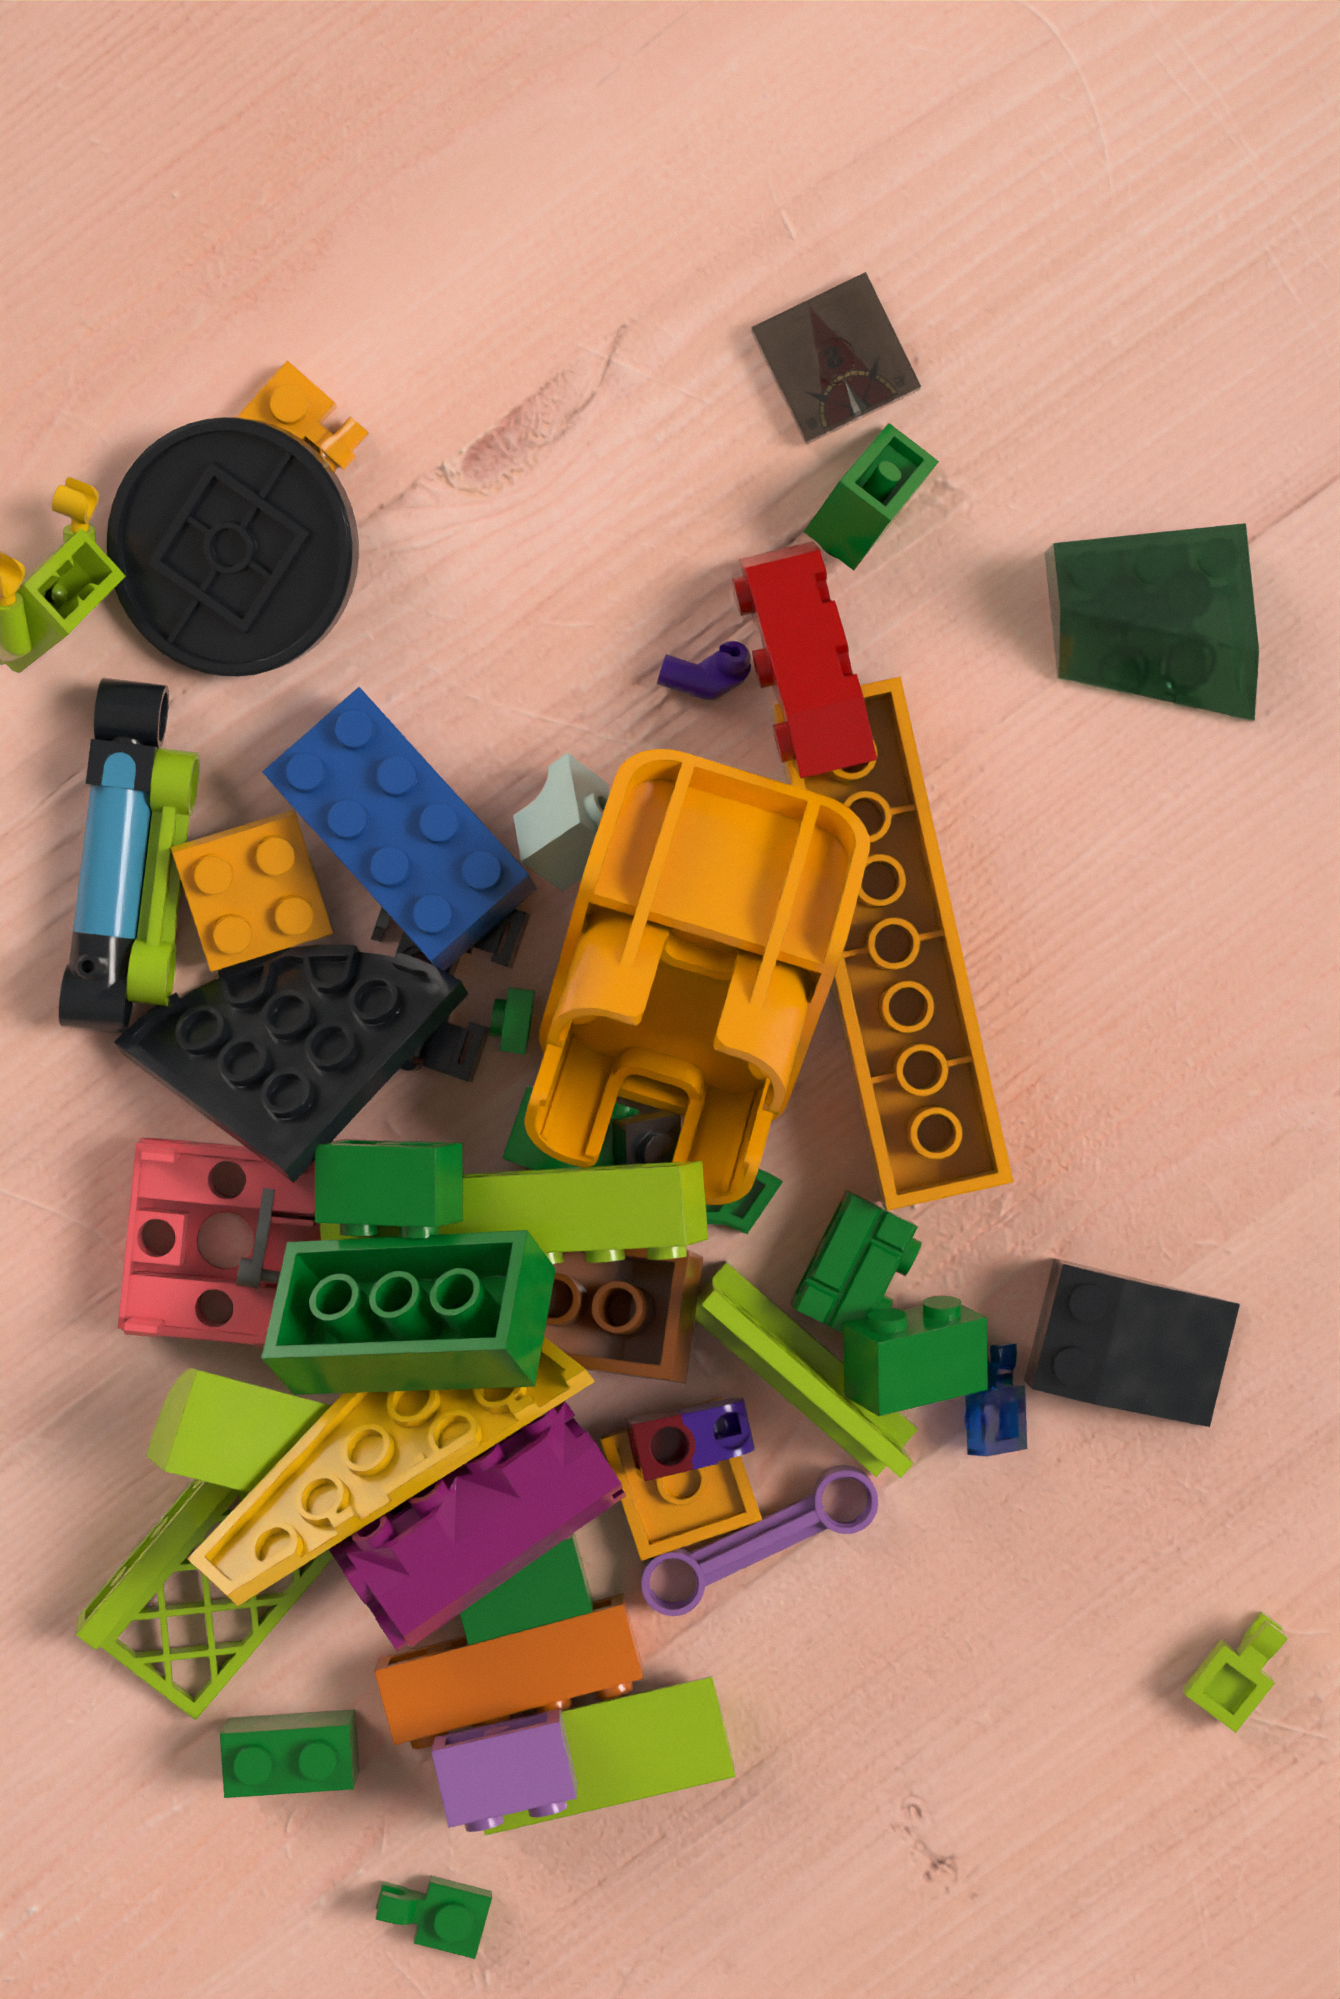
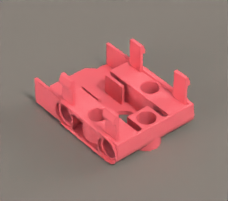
M140 1138V1141L136 1142L118 1329L123 1330L126 1335L178 1337L255 1345V1347L264 1348L278 1284L260 1282L259 1289L237 1286L239 1265L231 1268H221L208 1262L199 1249V1231L209 1217L216 1213L229 1212L239 1215L249 1224L253 1232L255 1244L263 1188L275 1190V1200L263 1269L281 1272L287 1242L321 1240L320 1223H315V1160L293 1183L245 1146L163 1138ZM220 1162H234L243 1169L246 1176V1184L244 1190L239 1195H224L214 1185L213 1173ZM149 1220H164L172 1226L175 1232V1243L169 1252L158 1253L146 1245L143 1231ZM253 1244V1248H252L251 1254L248 1256L249 1259H252L253 1250H254V1244ZM217 1289L224 1291L233 1302V1313L229 1320L214 1322L203 1314L200 1301L205 1291Z

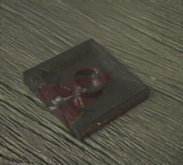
M866 272L751 327V333L805 445L921 389L918 378Z

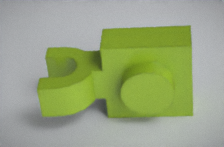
M1261 1611L1247 1629L1237 1650L1220 1639L1182 1688L1184 1694L1236 1733L1275 1684L1272 1677L1263 1671L1262 1668L1288 1639L1281 1632L1283 1628Z

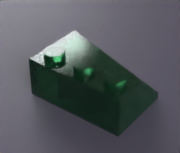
M1246 523L1053 543L1046 550L1045 562L1058 679L1129 695L1136 694L1172 702L1174 705L1192 709H1203L1226 714L1246 721H1255L1259 644Z

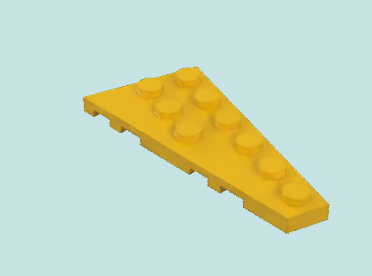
M544 1337L535 1387L343 1393L189 1556L188 1560L232 1602L239 1606L595 1381L584 1367Z

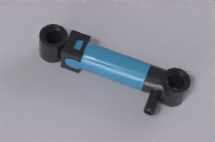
M102 678L98 687L94 711L95 739H91L86 775V784L91 786L69 964L64 971L59 998V1024L61 1027L125 1034L129 1027L133 1002L127 1000V975L131 950L137 938L152 814L150 807L152 771L157 750L162 747L168 720L169 689L167 685Z

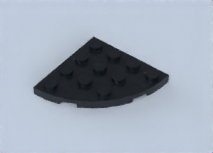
M350 944L286 948L217 970L218 979L195 989L182 998L175 992L167 997L169 998L168 1006L156 1005L133 1023L125 1031V1034L117 1038L114 1043L126 1058L294 1183L315 1160V1151L318 1144L331 1143L466 998L468 992L461 980L444 970L398 952L395 957L360 952L356 945Z

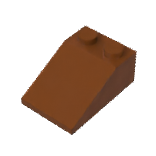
M647 1248L625 1249L624 1260L589 1263L586 1262L585 1251L564 1252V1262L553 1264L556 1271L544 1337L586 1370L686 1384L703 1256L687 1250L686 1257L649 1260L647 1259Z

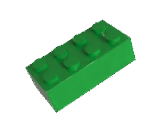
M528 1230L429 1235L427 1238H402L398 1236L287 1242L262 1360L294 1395L535 1387L556 1269Z

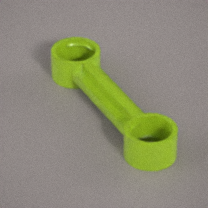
M158 748L155 756L150 788L152 816L137 938L132 946L127 975V1000L129 1002L168 1006L169 998L167 997L172 995L177 958L175 937L182 882L171 847L187 842L190 816L195 807L199 783L200 758L198 752Z

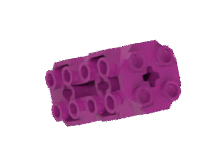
M566 1401L328 1549L357 1595L368 1606L375 1616V1620L397 1651L407 1644L410 1647L416 1645L626 1496L616 1474L586 1430L583 1431L578 1422L573 1418L575 1414Z

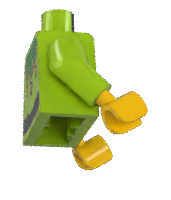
M67 477L65 486L59 485L56 488L52 499V510L72 518L71 524L63 528V544L25 576V566L18 560L0 551V665L6 664L14 672H22L69 635L126 577L96 544L95 528L89 525V521L97 507L99 493L93 486Z

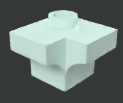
M566 753L548 766V777L540 794L528 806L513 815L521 862L561 891L582 879L610 794L608 783L569 753Z

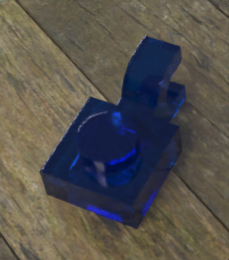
M1017 1343L990 1345L991 1361L988 1360L987 1355L988 1390L965 1395L966 1412L964 1422L967 1434V1455L988 1457L1028 1449L1025 1386L1013 1385V1370L1017 1361Z

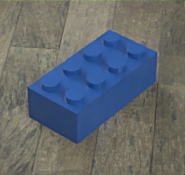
M360 687L354 690L262 771L279 793L436 968L438 967L444 971L537 890L527 871Z

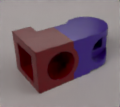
M744 1398L723 1399L653 1415L648 1413L624 1418L636 1474L644 1482L718 1464V1461L738 1457L755 1450Z

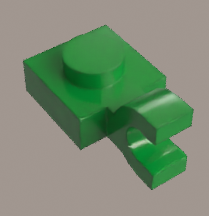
M432 1875L429 1879L426 1894L383 1881L376 1903L377 1913L375 1920L397 1925L416 1924L414 1944L476 1959L492 1901V1891Z

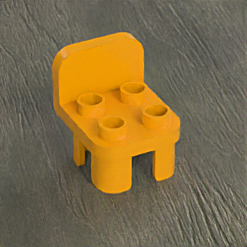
M646 750L629 757L621 764L616 773L585 866L540 1026L539 1040L544 1057L524 1119L528 1136L540 1150L559 1161L577 1167L588 1168L595 1165L600 1155L617 1096L658 1109L669 1110L685 1117L672 1162L702 1161L706 1205L732 1203L744 1197L751 1190L761 1163L771 1122L782 1114L788 1104L849 934L870 850V839L867 829L851 809L825 795L677 750Z

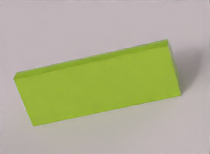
M191 1368L184 1371L171 1387L158 1416L146 1457L165 1472L250 1493L332 1405Z
M713 1676L561 1711L578 1783L577 1799L566 1801L567 1808L565 1810L548 1816L530 1817L528 1810L503 1815L504 1822L483 1831L486 1836L736 1777L734 1761Z

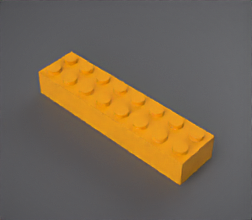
M901 676L860 685L878 760L805 778L799 777L793 761L783 763L789 785L825 795L844 804L863 822L870 839L869 855L849 934L832 984L882 1206L887 1211L1014 1183ZM774 704L771 710L774 724L782 723L784 721L780 704Z

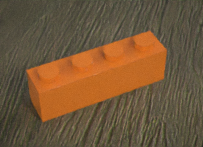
M623 1593L593 1601L592 1613L469 1646L466 1636L379 1658L374 1672L394 1745L410 1741L412 1749H422L433 1746L435 1737L447 1735V1731L469 1725L477 1728L510 1720V1714L533 1708L535 1714L560 1708L563 1711L572 1706L571 1698L596 1692L597 1699L600 1700L624 1695L634 1689V1681L643 1679V1664Z

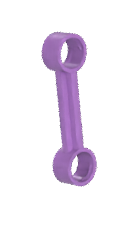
M849 1465L835 1466L825 1471L818 1478L813 1494L763 1517L762 1521L741 1527L691 1552L685 1548H679L647 1559L641 1573V1588L646 1602L652 1609L663 1615H683L698 1605L703 1597L706 1586L826 1529L841 1534H853L863 1530L873 1521L878 1510V1495L874 1484L869 1476L859 1468ZM835 1479H855L867 1490L868 1501L866 1508L855 1520L849 1522L836 1521L823 1511V1491ZM680 1559L687 1562L695 1570L696 1588L686 1600L678 1602L664 1601L650 1588L651 1574L664 1560Z

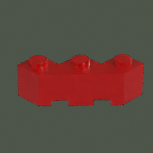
M811 541L739 559L743 576L732 579L734 594L740 616L752 614V619L760 633L763 648L752 651L760 688L772 686L773 693L780 704L784 722L773 724L772 726L781 763L793 761L799 777L805 778L878 760L864 696L858 676L853 674L848 653V642L836 602L830 599L826 581L827 571L818 546Z

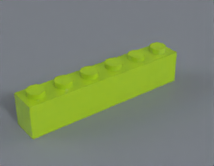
M702 1161L463 1174V1221L440 1226L439 1234L528 1230L552 1264L564 1262V1252L585 1251L586 1262L589 1263L624 1260L625 1249L647 1248V1259L649 1260L686 1257V1246L708 1240ZM320 1223L321 1240L398 1237L399 1226L379 1225L378 1235L345 1236L340 1235V1224Z

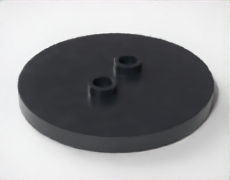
M221 417L192 422L174 429L156 440L135 460L118 487L112 503L107 528V556L126 576L114 588L118 599L131 622L149 643L175 662L190 669L218 676L239 677L264 673L288 665L314 649L331 632L347 607L353 592L359 561V539L357 524L348 495L338 476L315 449L293 433L274 424L249 418Z

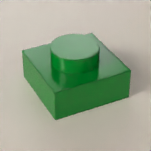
M509 987L507 1000L495 998L490 1036L501 1037L499 1051L527 1054L536 991Z

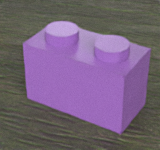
M561 1708L438 1736L434 1739L431 1753L449 1828L465 1824L467 1832L483 1831L504 1822L503 1815L528 1810L530 1817L548 1816L565 1810L567 1808L566 1801L577 1799L578 1783Z

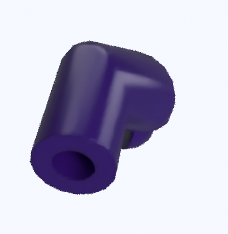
M738 641L723 643L720 645L719 651L698 664L666 654L657 684L703 700H716L745 681L751 671V655L748 648Z

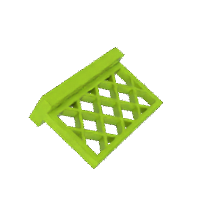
M725 1261L699 1290L695 1320L876 1478L886 1466L901 1478L914 1464L904 1445L917 1432L918 1428L900 1412L877 1416L846 1398L844 1394V1363L732 1265Z
M193 1479L78 1615L76 1635L95 1650L100 1646L194 1720H197L334 1558L329 1550L323 1552L309 1561L301 1571H299V1568L293 1571V1581L284 1592L255 1595L239 1606L229 1598L211 1600L209 1579L201 1573L204 1601L166 1605L164 1583L173 1572L197 1570L185 1558L198 1543L200 1546L205 1541L206 1533L215 1523H221L233 1511L227 1509L239 1494L240 1501L247 1496L245 1491ZM157 1592L158 1606L145 1607ZM271 1606L258 1621L257 1607ZM250 1608L252 1629L241 1641L215 1643L212 1612ZM205 1613L208 1644L170 1649L167 1617ZM160 1618L162 1650L135 1652L118 1639L132 1621ZM230 1654L217 1669L216 1656ZM209 1657L211 1678L195 1697L173 1681L171 1661ZM164 1662L165 1675L150 1663Z

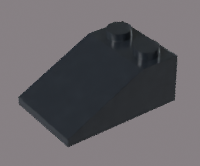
M1054 1258L1024 1381L1033 1390L1099 1406L1210 1427L1240 1304Z

